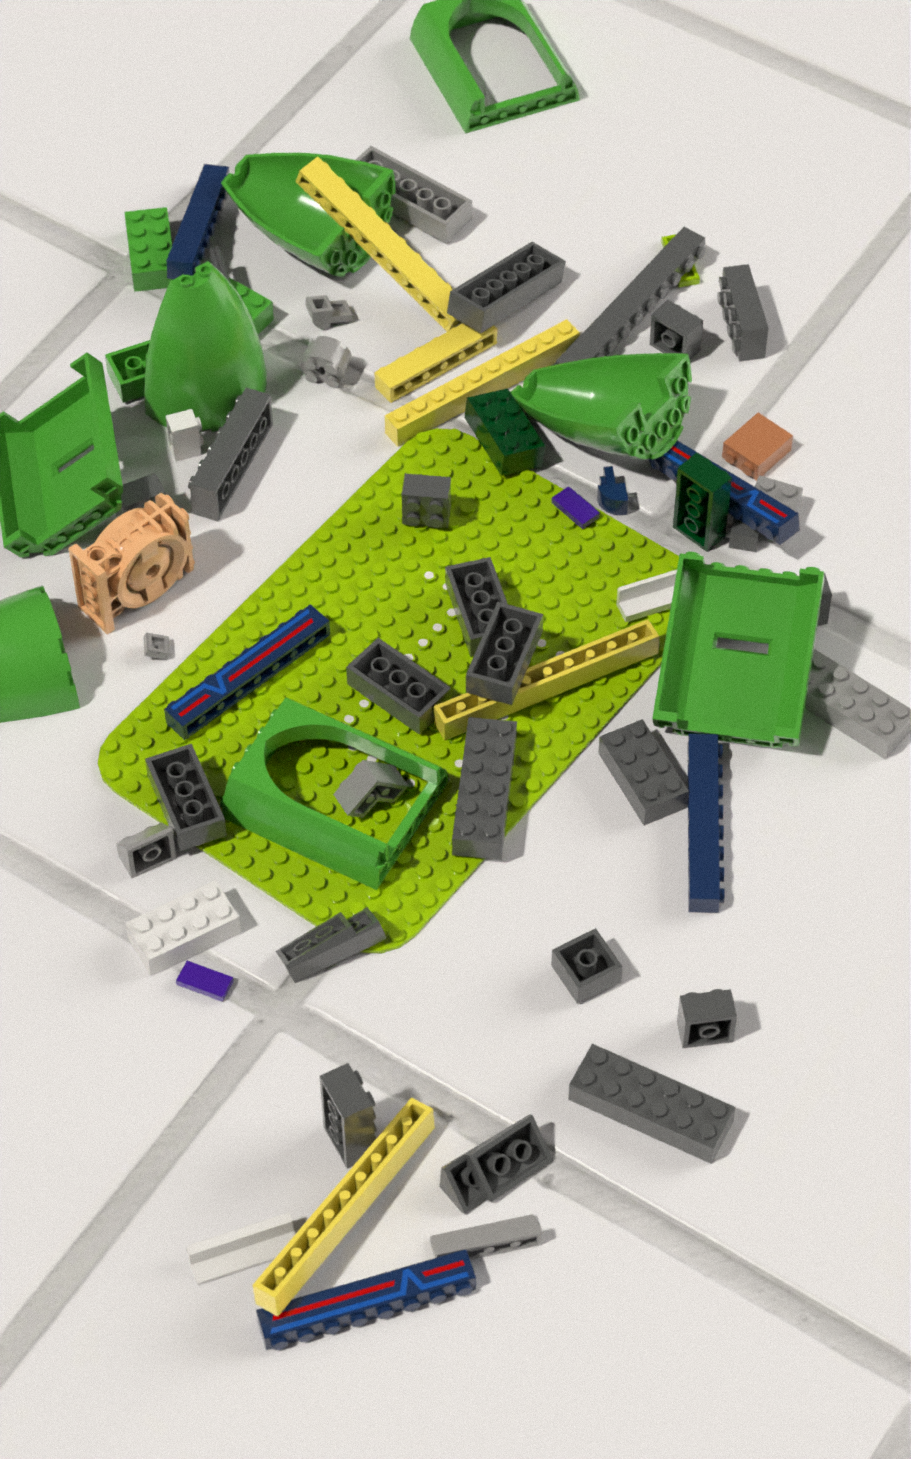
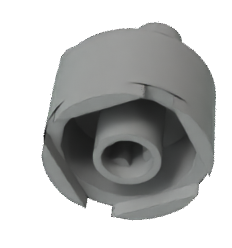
M317 336L316 340L311 339L301 362L305 379L312 383L320 381L330 387H337L343 380L351 360V352L347 346L344 349L340 346L341 342L328 336Z

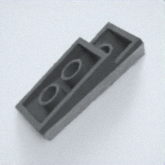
M367 907L348 919L341 912L278 949L276 953L296 983L387 939L381 924Z
M527 1115L441 1167L439 1187L463 1214L468 1213L486 1200L492 1202L553 1161L533 1115Z

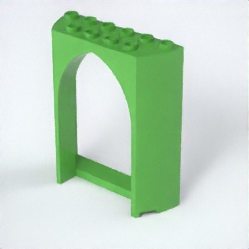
M435 0L424 3L417 13L411 28L410 40L465 134L580 101L576 84L523 0ZM496 17H502L511 21L528 36L558 85L485 106L483 93L450 39L451 30Z
M285 698L278 709L272 711L266 726H262L259 729L253 744H249L246 747L240 762L234 764L227 781L225 794L220 801V807L222 808L225 820L377 890L449 783V776L445 769L297 701ZM305 739L333 740L352 746L429 782L386 844L286 796L274 784L266 769L267 762L277 748Z

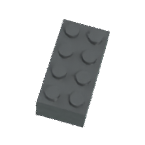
M745 264L723 267L722 277H719L721 292H718L717 297L719 305L723 306V320L728 323V336L733 339V353H737L739 362L763 359L766 354L768 325L750 266Z
M491 557L445 567V585L470 657L476 653L497 602L507 604Z
M497 602L466 673V693L509 705L513 704L542 635L543 614Z
M377 638L346 667L347 684L419 735L434 722V706L451 699V687L380 638Z
M643 719L599 736L598 754L644 826L687 808L689 790Z
M192 743L145 759L147 776L167 823L173 830V837L179 851L227 836L225 818Z
M346 1063L319 1077L323 1127L348 1169L354 1166L376 1140L374 1132L377 1129L374 1123V1119H376L373 1107L376 1106L374 1098L370 1091L365 1092L363 1089V1080L357 1070L353 1071L350 1064Z

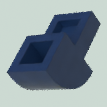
M613 466L604 467L603 476L599 477L600 485H598L597 502L607 513L627 515L628 496L625 483H616Z

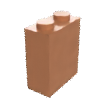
M758 412L723 442L722 458L740 469L745 475L757 481L759 475L763 476L791 451L793 435Z

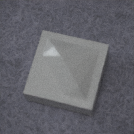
M146 632L143 637L144 656L167 660L170 656L169 636Z

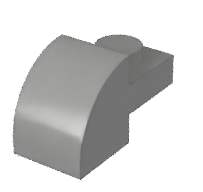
M327 295L306 297L305 305L316 327L329 330L330 323L351 322L353 315L346 300L329 301Z

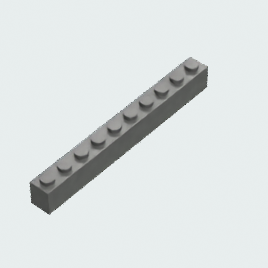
M684 226L556 360V365L589 358L605 357L609 353L612 354L616 350L617 345L629 336L630 331L635 326L640 325L643 317L648 312L653 311L657 302L666 297L672 286H676L679 283L681 276L686 272L688 273L698 259H702L706 252L705 237Z

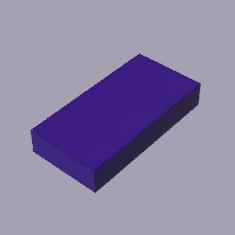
M569 486L552 497L551 503L581 529L586 528L600 518V512Z
M188 960L176 979V985L221 1002L224 1001L234 982L232 976Z

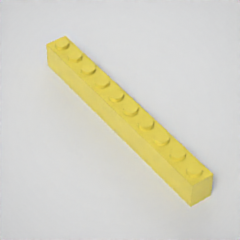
M317 157L299 171L296 183L341 227H344L345 231L447 332L461 322L447 313L450 291L453 290L452 287L444 282L437 275V272L429 267L422 260L421 256L414 252L407 245L406 241L399 237L391 229L390 225L376 214L373 208L368 207L361 200L360 196L353 192L346 185L345 181L331 170L326 162Z
M567 319L384 415L385 434L397 447L405 444L419 432L431 430L465 412L467 397L510 388L525 380V377L534 369L555 364L556 360L580 336V332Z
M647 619L527 668L512 705L465 693L435 705L434 724L443 739L448 740L467 732L468 717L497 720L658 654L659 635Z
M410 1098L252 1285L256 1305L279 1316L435 1129L433 1108Z

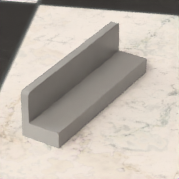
M531 1214L430 1236V1242L434 1258L466 1249L470 1260L542 1245V1229L540 1223L537 1224L535 1215Z

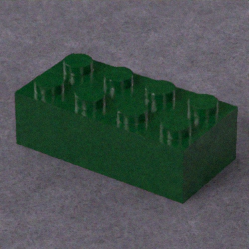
M508 388L467 397L464 418L501 476L543 466L545 445Z
M696 452L678 467L673 528L708 552L726 537L732 477L726 471L715 466L708 458H704Z

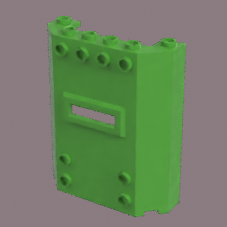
M87 352L70 364V367L83 375V377L20 421L4 411L0 413V523L4 548L19 557H29V553L43 552L44 556L54 555L121 510L123 484L103 363ZM91 446H94V450L59 473V468Z
M697 552L680 553L652 717L654 726L664 728L665 726L672 727V733L682 736H688L689 734H718V741L769 748H782L783 743H789L791 746L799 745L824 586V571H820L816 567L800 568L799 576H797L796 573L784 571L782 574L773 573L770 569L750 570L743 565H736L735 568L726 567L725 564L719 562H712L710 565L705 564L704 556H700ZM718 638L769 644L768 654L718 648L717 641Z

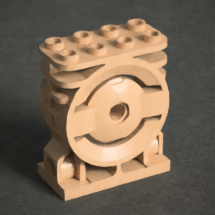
M159 493L156 495V504L149 500L144 504V508L132 509L117 517L102 531L95 543L85 550H82L77 544L68 548L78 608L107 635L115 630L113 619L120 615L125 607L139 608L152 603L161 597L176 580L183 578V570L187 573L194 570L195 562L192 555L193 546L190 538L189 515L185 509L179 508L174 504L172 498L167 494Z

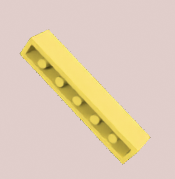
M464 323L453 327L441 336L435 337L430 342L417 347L412 352L399 357L396 361L374 372L375 388L392 403L497 344V328L493 325L484 332L479 333Z

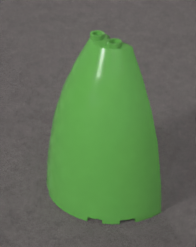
M263 153L245 155L236 164L235 174L229 173L221 184L235 205L266 237L304 262L335 276H345L348 272L354 273L370 260L371 256L345 231L344 227H341L296 183V179L303 167L319 157L330 166L331 170L338 177L345 181L346 185L353 192L360 196L361 200L368 207L373 208L384 222L390 223L393 207H390L391 195H395V176L393 170L363 161L325 154Z
M207 261L195 268L196 273L194 275L183 274L170 281L151 333L146 357L145 413L164 427H167L166 415L192 409L195 418H200L202 430L211 429V432H216L220 427L224 426L228 412L234 409L237 397L242 395L246 387L263 393L267 389V371L263 350L252 316L237 290L216 267Z
M684 353L626 354L589 358L534 369L525 377L523 388L521 385H517L510 393L518 405L532 418L552 432L574 443L624 457L643 460L656 459L671 449L684 428L681 423L684 414L689 413L691 396H688V382H692L691 365L688 354Z
M44 586L34 587L0 600V723L44 717L79 709L77 690L71 674L72 670L68 655L65 652L61 631Z

